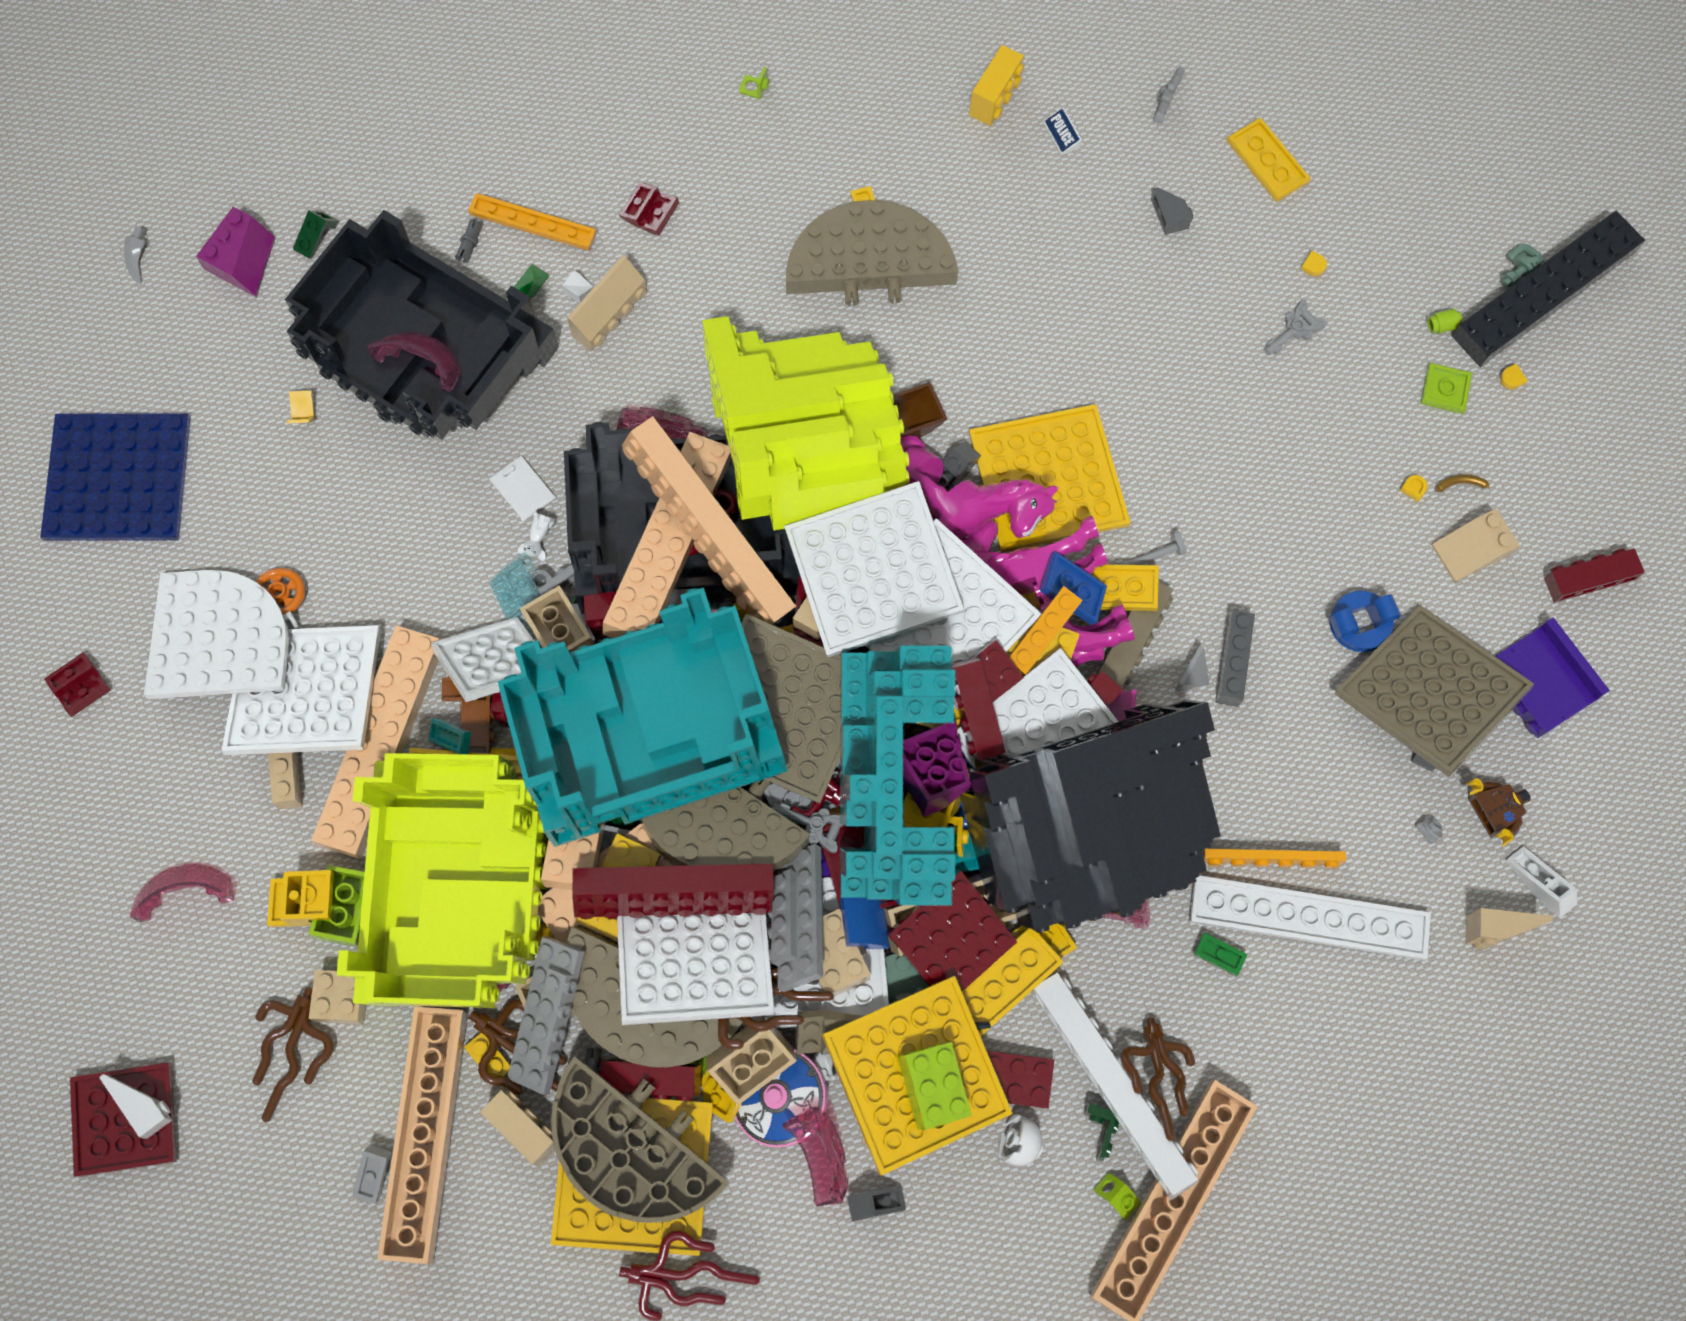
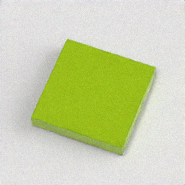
M1429 363L1421 404L1464 414L1472 373Z

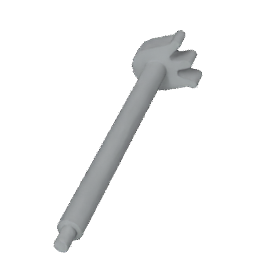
M1180 531L1171 534L1172 545L1119 565H1141L1175 551L1179 555L1186 553V546Z

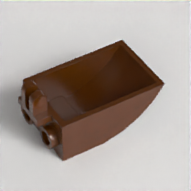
M931 382L893 395V405L898 407V420L902 419L904 433L900 434V438L904 436H917L920 439L947 420Z

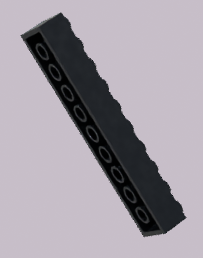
M1615 210L1462 322L1451 337L1481 368L1634 255L1646 240Z

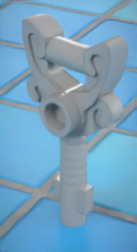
M1183 67L1177 69L1168 87L1163 86L1159 96L1161 103L1154 121L1162 123L1175 91L1185 73Z
M1303 300L1298 305L1295 313H1287L1285 317L1287 331L1276 340L1273 338L1269 341L1264 351L1269 356L1273 352L1275 354L1283 348L1282 345L1293 336L1298 339L1303 337L1305 340H1310L1313 333L1324 329L1328 322L1324 319H1316L1307 310V301Z
M774 803L772 809L785 818L806 826L805 831L810 834V844L813 845L819 842L828 852H837L835 840L840 828L845 826L840 823V815L829 816V811L823 808L818 813H813L809 818L790 810L791 806L783 803L780 806ZM830 823L831 827L827 837H824L823 827Z

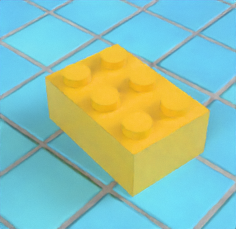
M1001 45L972 91L969 116L989 126L992 125L995 119L999 120L1003 112L1002 107L1004 104H1009L1013 96L1012 91L1014 88L1018 89L1023 77H1021V74L1025 67L1023 65L1024 55Z

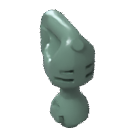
M1520 244L1507 254V259L1512 261L1517 269L1502 275V285L1504 287H1511L1519 281L1520 276H1527L1544 263L1542 254L1528 244Z

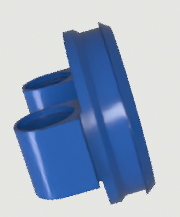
M1354 591L1344 595L1334 606L1329 619L1330 627L1336 640L1345 648L1356 652H1369L1377 649L1391 635L1394 620L1399 619L1401 613L1392 594L1380 597L1368 591ZM1366 609L1375 629L1357 634L1360 628L1353 613Z

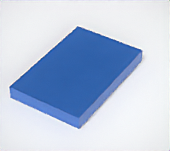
M1056 551L1051 553L1039 591L1053 600L1062 587H1066L1083 600L1073 613L1090 625L1096 624L1107 585Z

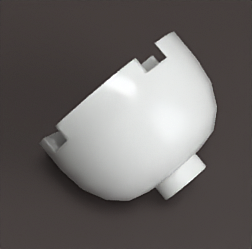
M1019 1114L1013 1115L1006 1123V1125L1010 1126L1007 1134L1005 1132L1001 1133L998 1143V1157L1003 1158L1001 1161L1007 1164L1025 1166L1041 1155L1044 1147L1040 1128L1033 1121Z

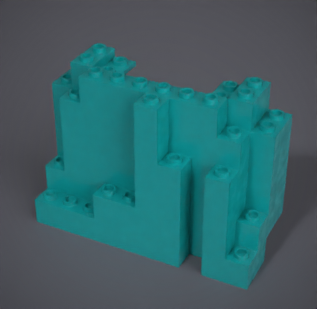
M695 588L680 595L683 604L669 605L664 610L659 611L663 621L661 624L654 623L639 631H628L623 636L614 639L606 638L598 644L581 646L573 652H569L564 641L550 643L544 648L541 647L538 640L526 641L514 648L521 674H511L497 682L525 787L537 804L544 833L554 847L600 833L599 823L621 817L624 824H628L788 772L736 606H725L712 613L704 588Z
M899 646L894 651L840 654V823L845 826H864V847H840L841 898L893 899L899 905H952V881H955L954 827H903V723H954L955 670H952V646Z

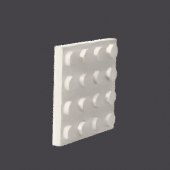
M514 617L432 642L431 647L465 702H469L500 692L497 681L503 680L511 674H521L514 648L526 641H534V639L518 617Z

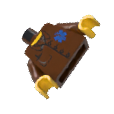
M1478 778L1466 782L1465 784L1470 785L1472 788L1469 794H1475L1468 800L1490 838H1501L1503 841L1501 846H1506L1513 841L1523 824L1522 816L1526 814L1523 804L1531 801L1530 794L1526 789L1515 793L1510 784L1503 786L1500 782L1481 781Z

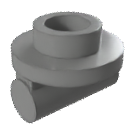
M1426 818L1416 826L1431 845L1443 835L1441 831L1443 828L1436 819Z

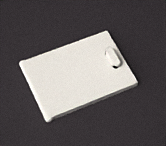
M522 456L489 478L491 483L521 518L522 522L531 517L534 512H538L556 499V496L552 494Z

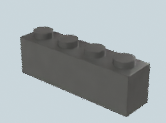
M1232 610L1227 618L1216 703L1239 707L1244 700L1255 619L1254 613Z

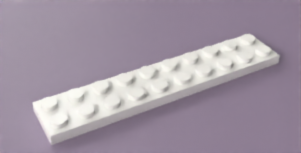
M1200 875L1196 878L1197 882H1194L1190 923L1424 961L1428 959L1431 912Z

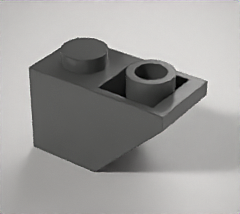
M966 442L952 448L943 462V473L937 485L944 487L947 492L950 491L971 472L981 455Z

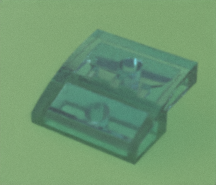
M521 558L504 568L489 583L506 620L522 615L520 608L541 596L524 559Z

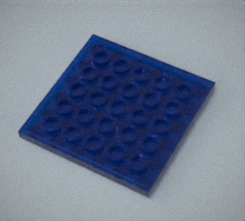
M55 414L40 538L43 541H179L191 419L189 414Z

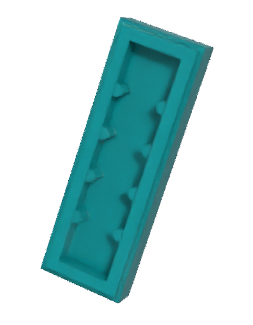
M432 718L428 740L457 754L468 755L471 732L439 718Z

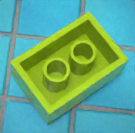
M327 865L326 870L334 872L331 920H312L308 935L315 940L358 948L365 872Z
M943 1042L898 1055L917 1129L927 1130L972 1116L952 1042Z

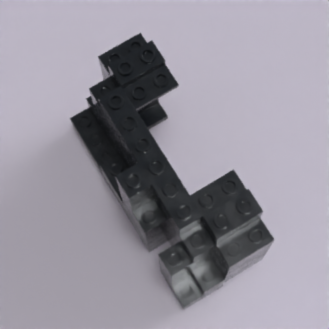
M385 210L380 213L368 229L349 219L285 298L289 307L288 311L295 318L286 332L291 339L290 343L296 348L295 352L305 360L309 358L314 361L320 370L319 374L325 379H333L345 391L351 390L362 402L368 401L372 403V406L378 412L377 416L387 423L391 421L395 425L397 423L400 425L404 423L409 426V429L418 436L422 434L427 438L429 436L432 438L436 436L443 440L454 425L460 428L463 426L469 428L470 426L477 430L516 377L520 374L527 378L537 364L545 367L559 348L554 328L535 317L530 296L510 286L506 292L507 301L409 241L402 220Z
M602 422L586 425L587 449L573 448L564 451L568 553L574 569L575 597L581 614H585L584 595L615 592L618 590L659 500L652 491L650 482L639 474L638 466L633 460L628 459L623 452L622 444L632 429L618 428L610 431L609 423ZM726 434L725 436L711 435L706 437L729 446ZM670 438L681 452L686 439ZM731 457L719 488L729 491L737 499L735 468ZM714 497L724 511L729 507V503L726 500ZM738 507L736 513L730 519L789 597L797 596L798 578L801 575L786 530L773 531L769 515L742 520ZM698 552L693 556H688L674 590L704 588L708 603H720L726 599H737L732 591H728L722 583L723 579L718 572H714L710 568L709 560L704 554Z
M1183 700L1168 706L1142 704L1124 710L1125 720L1015 756L1000 754L980 761L974 759L976 768L968 771L973 790L961 794L960 799L988 903L1008 913L1015 912L1018 924L1036 932H1044L1049 930V926L1054 924L1067 927V929L1076 928L1081 925L1080 922L1099 920L1103 918V914L1109 912L1120 917H1128L1135 914L1134 911L1141 909L1142 904L1146 903V899L1151 897L1161 898L1166 896L1168 891L1174 889L1176 891L1184 890L1189 887L1188 884L1197 882L1196 878L1199 877V873L1207 871L1203 849L1211 847L1210 843H1213V839L1221 836L1203 767V759L1211 757L1206 738L1207 733L1215 731L1208 702Z

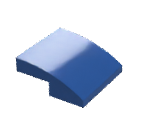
M843 897L840 899L846 946H865V949L890 948L888 935L886 934L885 911L880 908V904L883 901L868 900L867 898Z

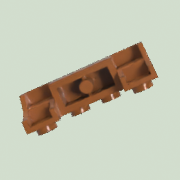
M442 678L441 701L460 702V728L471 732L469 752L489 754V743L494 742V729H490V720H494L490 711V695L465 702L450 678ZM441 747V750L450 751L444 747Z

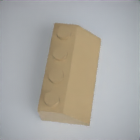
M624 255L621 256L567 317L572 338L591 351L603 344L606 335L617 328L621 318L624 315L627 316L636 301L641 300L646 294L645 279Z

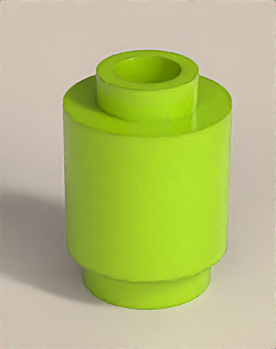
M1455 308L1433 313L1427 319L1428 328L1432 334L1456 330L1462 323L1461 313L1457 312Z

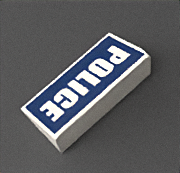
M1064 107L1043 120V124L1061 156L1080 148L1081 137Z

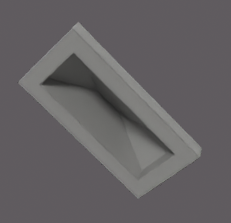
M1199 646L1175 688L1178 692L1209 684L1204 647Z

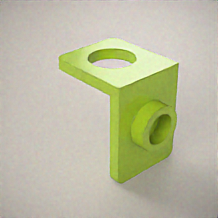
M763 67L759 78L744 75L739 87V93L761 100L764 90L767 91L770 79L767 78V67ZM748 82H754L757 84V88L749 91L745 88V85Z
M1107 1173L1093 1190L1097 1195L1109 1202L1124 1220H1127L1141 1203L1127 1184L1111 1173ZM1114 1182V1188L1110 1192H1103V1188L1107 1183Z

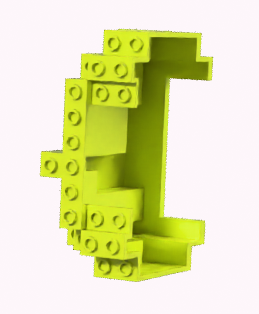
M729 316L702 320L712 406L715 417L722 418L735 468L737 501L742 520L769 515L773 531L785 529L784 526L909 484L908 470H906V466H909V456L907 452H903L900 443V434L904 433L902 419L898 420V407L893 405V394L890 391V387L893 386V376L891 372H887L885 364L879 363L878 352L873 350L870 341L847 345L846 340L842 341L840 332L764 343L763 339L758 338L757 331L736 333V327L731 325Z
M385 753L384 761H375L373 777H355L352 801L370 808L358 952L339 950L337 976L355 978L354 1004L393 1007L445 1006L495 1008V1003L499 1000L497 984H526V978L530 975V965L527 961H535V955L539 951L536 933L540 929L541 924L540 916H538V906L542 904V892L540 890H547V887H544L541 880L544 866L542 864V857L545 856L546 846L543 842L544 830L537 804L527 791L524 780H515L516 769L512 762L500 755Z

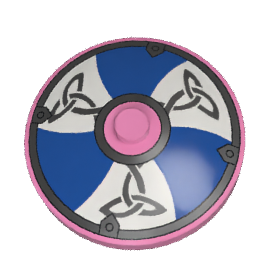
M794 1050L797 1061L743 1101L735 1116L745 1134L762 1145L790 1147L799 1144L816 1131L826 1113L828 1090L824 1075L810 1057L805 1054H796V1050Z

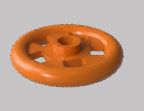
M274 568L263 573L255 581L273 597L277 604L284 602L285 607L280 608L283 615L290 611L293 613L303 602L305 596L304 581L299 574L291 569ZM283 577L290 579L288 585L281 582ZM272 580L273 583L266 589L264 587L265 583ZM290 590H296L294 598H289Z

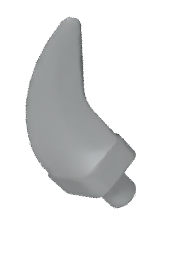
M135 227L133 235L126 237L124 260L131 277L138 284H141L138 260L145 241L141 240L144 230Z

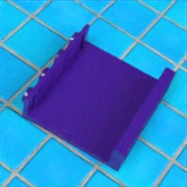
M1554 617L1495 656L1534 683L1533 688L1513 708V711L1523 719L1527 730L1534 734L1537 739L1610 691Z

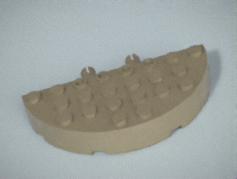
M857 201L835 207L813 220L799 235L787 261L786 294L845 291V304L851 306L852 298L853 306L859 304L857 290L888 288V302L894 304V295L896 303L902 301L900 288L957 285L958 267L952 248L944 235L932 222L921 214L895 203Z
M765 779L754 782L748 790L739 787L640 819L642 827L654 847L675 866L773 864L774 873L775 870L793 861L810 843V834L759 800L763 792L771 784V782Z
M581 925L571 928L566 944L585 951L577 982V990L571 1007L582 1027L600 1046L621 1059L650 1067H673L691 1063L709 1055L722 1046L718 1039V1019L622 1025L618 942ZM728 1018L729 1038L743 1025L741 1020Z
M574 1056L560 1079L555 1100L553 1101L551 1116L552 1137L557 1158L567 1178L587 1201L602 1211L622 1219L644 1223L665 1222L687 1216L701 1209L729 1185L731 1181L681 1141L680 1136L690 1123L694 1121L690 1115L682 1123L681 1121L687 1113L681 1110L669 1128L662 1126L646 1113L641 1106L652 1091L656 1089L652 1084H649L643 1092L649 1083L643 1078L631 1096H626L583 1060Z

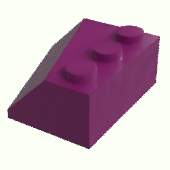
M232 207L196 255V258L204 270L257 298L259 283L263 279L264 267L269 260L275 237L252 216Z
M954 720V723H946L903 740V783L924 817L945 809L971 786L966 762L962 755L961 740L958 738L956 720Z

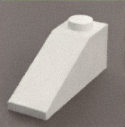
M1524 846L1506 859L1507 864L1537 899L1557 917L1561 918L1577 905V889Z
M103 1074L99 1077L140 1138L148 1139L172 1121L168 1115L171 1111L164 1101H159L111 1076Z

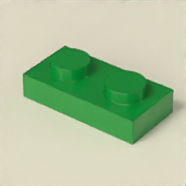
M1203 933L1193 955L1237 977L1248 954Z

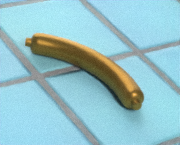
M1455 475L1441 481L1436 486V492H1443L1448 487L1461 483L1473 484L1481 488H1489L1490 485L1487 480L1478 476Z

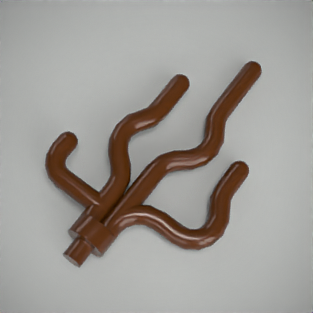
M770 968L771 978H778V968ZM778 985L772 986L773 997L783 995L794 1001H831L834 998V994L831 991H796L791 989L783 992L778 989ZM777 1015L761 1022L754 1020L751 1016L735 1017V1019L741 1020L751 1030L759 1032L768 1031L778 1025H801L804 1022L802 1015ZM728 1018L718 1019V1039L721 1045L732 1050L742 1049L744 1046L742 1040L730 1039L728 1037Z
M308 987L305 988L302 996L297 994L293 1006L270 1000L263 1003L256 1013L255 1018L258 1022L263 1021L270 1010L285 1014L288 1018L283 1026L271 1031L263 1039L261 1061L252 1079L254 1085L258 1086L262 1083L272 1058V1043L291 1032L285 1047L289 1071L274 1087L262 1114L263 1122L271 1120L283 1091L294 1082L298 1075L299 1062L295 1054V1047L302 1031L324 1044L323 1052L312 1061L304 1077L306 1084L313 1083L319 1068L333 1054L334 1044L330 1035L314 1028L310 1024L309 1012L312 989Z
M514 999L509 1001L496 1019L485 1011L480 1015L473 1010L468 1019L475 1023L473 1028L484 1034L489 1041L488 1049L478 1064L480 1077L490 1085L503 1086L516 1095L522 1094V1086L505 1076L492 1075L488 1071V1065L498 1050V1044L512 1054L514 1052L515 1043L507 1038L517 1039L519 1029L508 1028L504 1023L514 1009H520L524 1012L521 1000ZM559 1054L558 1064L565 1065L567 1063L566 1057ZM553 1079L551 1089L557 1091L559 1081Z
M1151 1017L1146 1019L1147 1026L1143 1029L1147 1045L1144 1047L1127 1046L1122 1050L1120 1060L1124 1070L1131 1079L1133 1091L1136 1094H1141L1143 1092L1141 1078L1138 1070L1132 1064L1130 1056L1151 1055L1155 1074L1149 1081L1148 1092L1159 1110L1165 1137L1171 1142L1175 1140L1173 1124L1166 1101L1158 1091V1085L1164 1078L1163 1065L1176 1078L1174 1091L1180 1115L1183 1117L1187 1116L1189 1109L1184 1093L1186 1077L1183 1070L1169 1057L1167 1050L1182 1053L1186 1064L1190 1067L1195 1065V1058L1192 1050L1184 1043L1164 1040L1162 1025L1156 1023L1155 1018Z

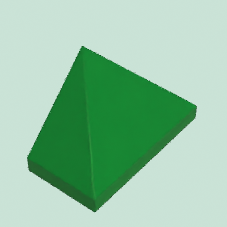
M531 264L514 287L530 296V300H532L549 278V274Z

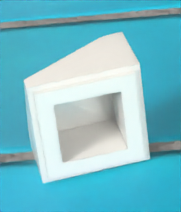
M574 270L563 283L562 289L564 294L580 303L593 289V286Z

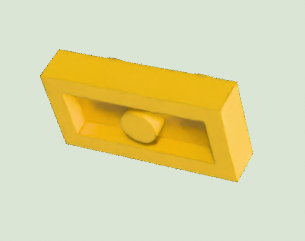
M480 1033L464 1046L477 1065L488 1049V1038ZM497 1050L494 1058L488 1065V1071L492 1075L506 1077L510 1064L502 1053Z

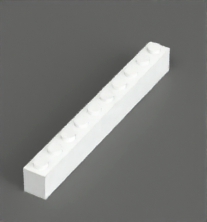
M1058 973L1041 982L1033 990V995L1170 1200H1173L1196 1185L1198 1181L1196 1177L1198 1176L1197 1170L1191 1162L1186 1163L1182 1157V1154H1184L1177 1141L1170 1142L1166 1139L1161 1120L1158 1121L1153 1114L1155 1109L1148 1099L1144 1100L1140 1094H1136L1133 1091L1131 1079L1125 1073L1120 1058H1115L1111 1052L1113 1048L1106 1037L1102 1038L1098 1033L1099 1027L1092 1017H1087L1083 1011L1085 1010L1083 1002L1079 997L1075 998L1070 991L1072 987L1065 977L1061 978Z

